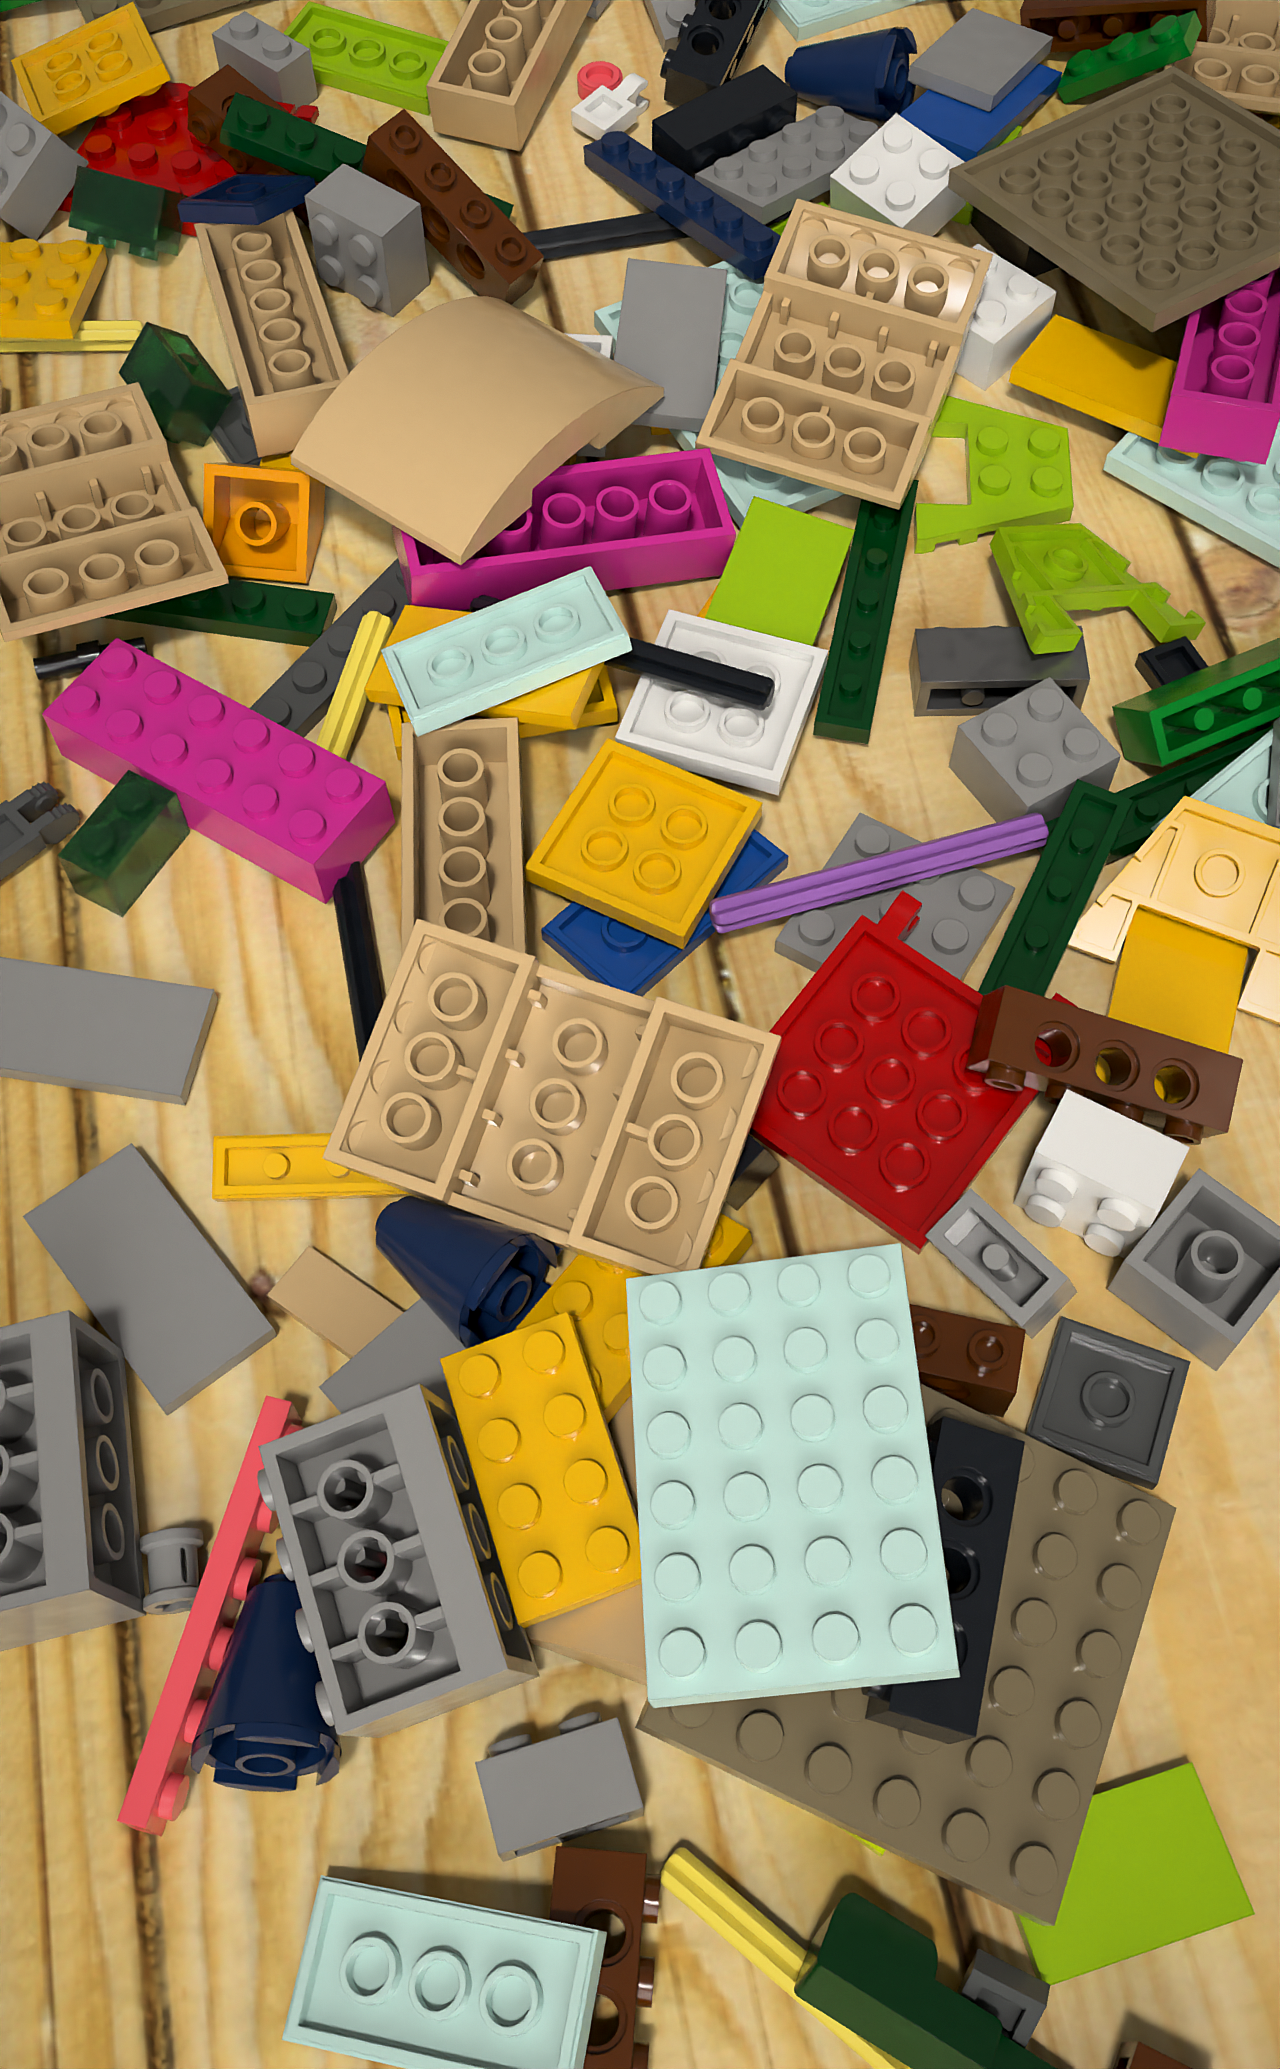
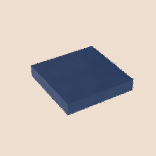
M236 174L180 200L177 207L181 222L260 225L304 203V196L315 188L316 185L314 178H310V176Z

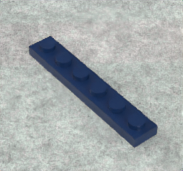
M622 131L608 132L600 140L583 146L584 163L586 166L752 280L765 276L781 238L771 228L757 221L739 207H736Z

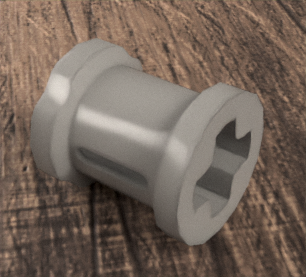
M187 1527L170 1528L142 1536L139 1539L141 1553L146 1554L148 1558L150 1594L143 1598V1610L149 1614L156 1615L191 1611L200 1585L197 1549L204 1544L202 1530Z

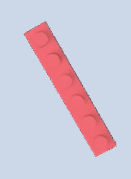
M266 1395L117 1819L118 1822L135 1830L162 1837L167 1820L175 1821L184 1806L190 1780L189 1776L183 1773L192 1749V1742L207 1705L217 1672L221 1667L234 1632L233 1625L241 1602L245 1601L248 1591L259 1583L262 1561L256 1559L264 1534L265 1532L272 1534L279 1523L276 1511H271L266 1506L259 1489L257 1474L259 1470L264 1469L258 1446L305 1428L301 1426L302 1420L291 1401Z

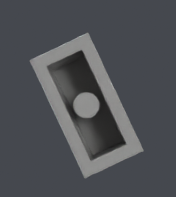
M245 11L233 17L228 23L212 33L219 70L229 64L271 99L278 102L295 104L296 110L298 107L309 105L318 99L310 49Z
M971 1188L925 1235L941 1254L1015 1324L1022 1329H1026V1334L1031 1339L1077 1293L1070 1279Z
M600 1712L583 1714L559 1724L560 1736L535 1744L532 1743L530 1734L514 1736L489 1746L490 1758L475 1762L497 1852L503 1862L644 1816L643 1803L618 1717L602 1721Z

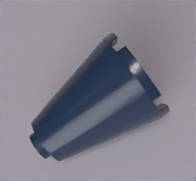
M892 27L800 46L786 62L785 82L798 93V98L822 107H840L844 113L862 121L873 122L881 128L896 113L900 115L913 103L916 85L908 81L910 70L909 54H917V44L913 32L907 27Z
M406 1196L390 1203L382 1210L376 1221L375 1242L377 1249L426 1302L454 1336L464 1344L465 1348H470L513 1332L551 1287L543 1279L547 1264L556 1269L557 1255L553 1244L535 1235V1233L533 1234L532 1232L414 1196Z
M285 1574L268 1576L264 1579L263 1583L255 1585L248 1591L192 1742L190 1757L192 1769L199 1774L204 1763L214 1767L213 1782L225 1787L248 1791L285 1792L296 1790L297 1776L317 1772V1786L330 1781L339 1773L340 1757L342 1754L340 1737L336 1733L335 1725H327L319 1710L315 1686L317 1682L322 1681L315 1652L310 1653L307 1651L298 1633L295 1614L298 1609L302 1608L296 1582L295 1580L290 1581Z

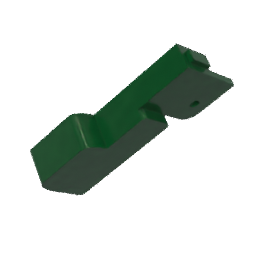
M856 1893L845 1895L813 1937L794 1986L795 1995L911 2069H1057L1002 2035L1003 2025L997 2017L935 1979L938 1954L936 1946L931 1939Z

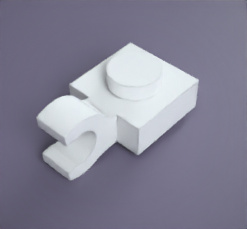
M631 73L613 91L601 85L571 109L572 126L595 140H600L608 132H624L637 121V116L644 113L649 106V101L639 96V93L648 86V81L635 73Z

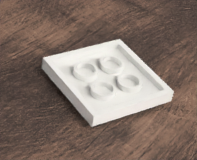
M669 609L654 644L769 677L775 682L773 700L769 707L758 711L641 676L617 731L615 741L683 770L779 795L825 671L828 650Z

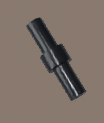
M144 637L123 640L148 654ZM99 640L76 644V650L33 658L36 675L39 680L83 672L110 643L101 645Z

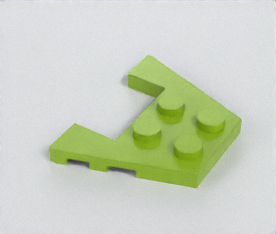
M946 396L931 437L965 439L968 505L916 503L914 512V554L933 552L935 544L956 540L959 546L977 542L979 534L996 531L998 527L1049 525L1070 521L1074 502L1068 428Z
M1081 523L998 527L989 544L1029 647L1034 654L1074 651L1083 632L1065 611L1084 609L1100 611L1103 608L1128 606L1160 643L1171 642L1187 636L1189 640H1196L1206 624L1203 618L1193 610L1189 611L1184 617L1166 603L1171 593L1157 582L1141 583L1130 575L1127 569L1131 562Z

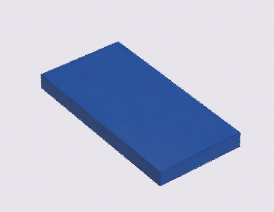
M1038 64L990 112L928 89L907 107L900 116L961 160L967 162L995 149L1018 125L1057 90L1062 72Z
M754 829L713 899L769 884L787 868L789 856ZM574 901L541 929L542 940L587 979L641 997L716 931L710 918L708 906L684 949H681Z

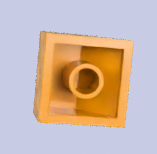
M225 462L204 463L203 523L227 575L309 583L324 527L325 484L299 469Z

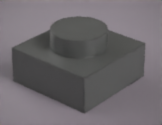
M978 1948L956 1993L997 2017L1003 2025L1001 2034L1026 2048L1047 2006L1050 1984Z

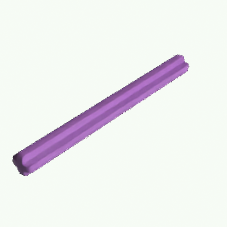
M1031 813L712 899L709 904L710 918L718 933L730 932L1039 848L1047 842V837L1049 836L1048 827L1040 813Z

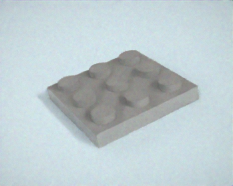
M859 813L823 869L922 842L865 814ZM972 866L792 914L776 938L774 952L816 973L861 915L878 924L893 901L903 890L922 903V908L917 914L920 917V921L903 942L963 982L1010 904L1015 887Z

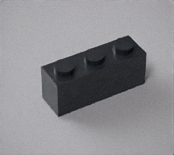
M762 64L653 119L652 151L695 179L696 173L714 165L718 159L729 157L749 147L750 143L765 139L783 130L785 125L795 123L798 93Z

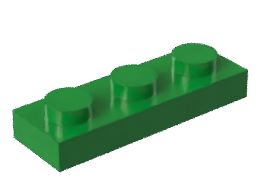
M1195 10L1179 17L1175 15L1167 16L1149 29L1136 34L1131 32L1122 34L1109 45L1094 51L1085 49L1075 54L1067 62L1057 87V91L1064 104L1191 56L1202 28Z

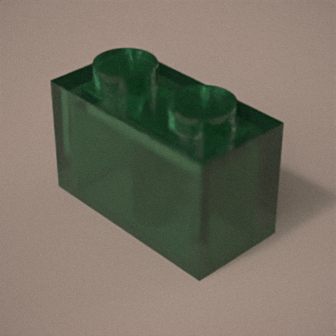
M77 165L68 227L86 231V242L101 244L107 248L115 249L116 240L130 243L128 253L158 261L159 251L178 256L183 222H181L177 204L188 196Z
M149 322L145 323L118 372L127 385L139 382L164 439L176 444L185 441L204 447L233 397L188 335Z
M128 770L57 856L76 894L123 918L190 834V830L175 792Z

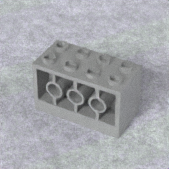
M70 1310L0 1327V1651L147 1615L146 1611L143 1610L145 1590L142 1555L139 1544L140 1532L124 1353L121 1348Z
M419 1383L258 1446L264 1469L259 1470L257 1474L259 1489L266 1506L271 1511H276L283 1535L282 1538L276 1541L278 1559L286 1577L290 1581L295 1580L302 1608L298 1609L295 1614L298 1633L307 1651L310 1653L315 1652L322 1681L317 1682L315 1686L318 1707L327 1725H335L337 1735L382 1738L540 1676L525 1628L518 1625L453 1406Z

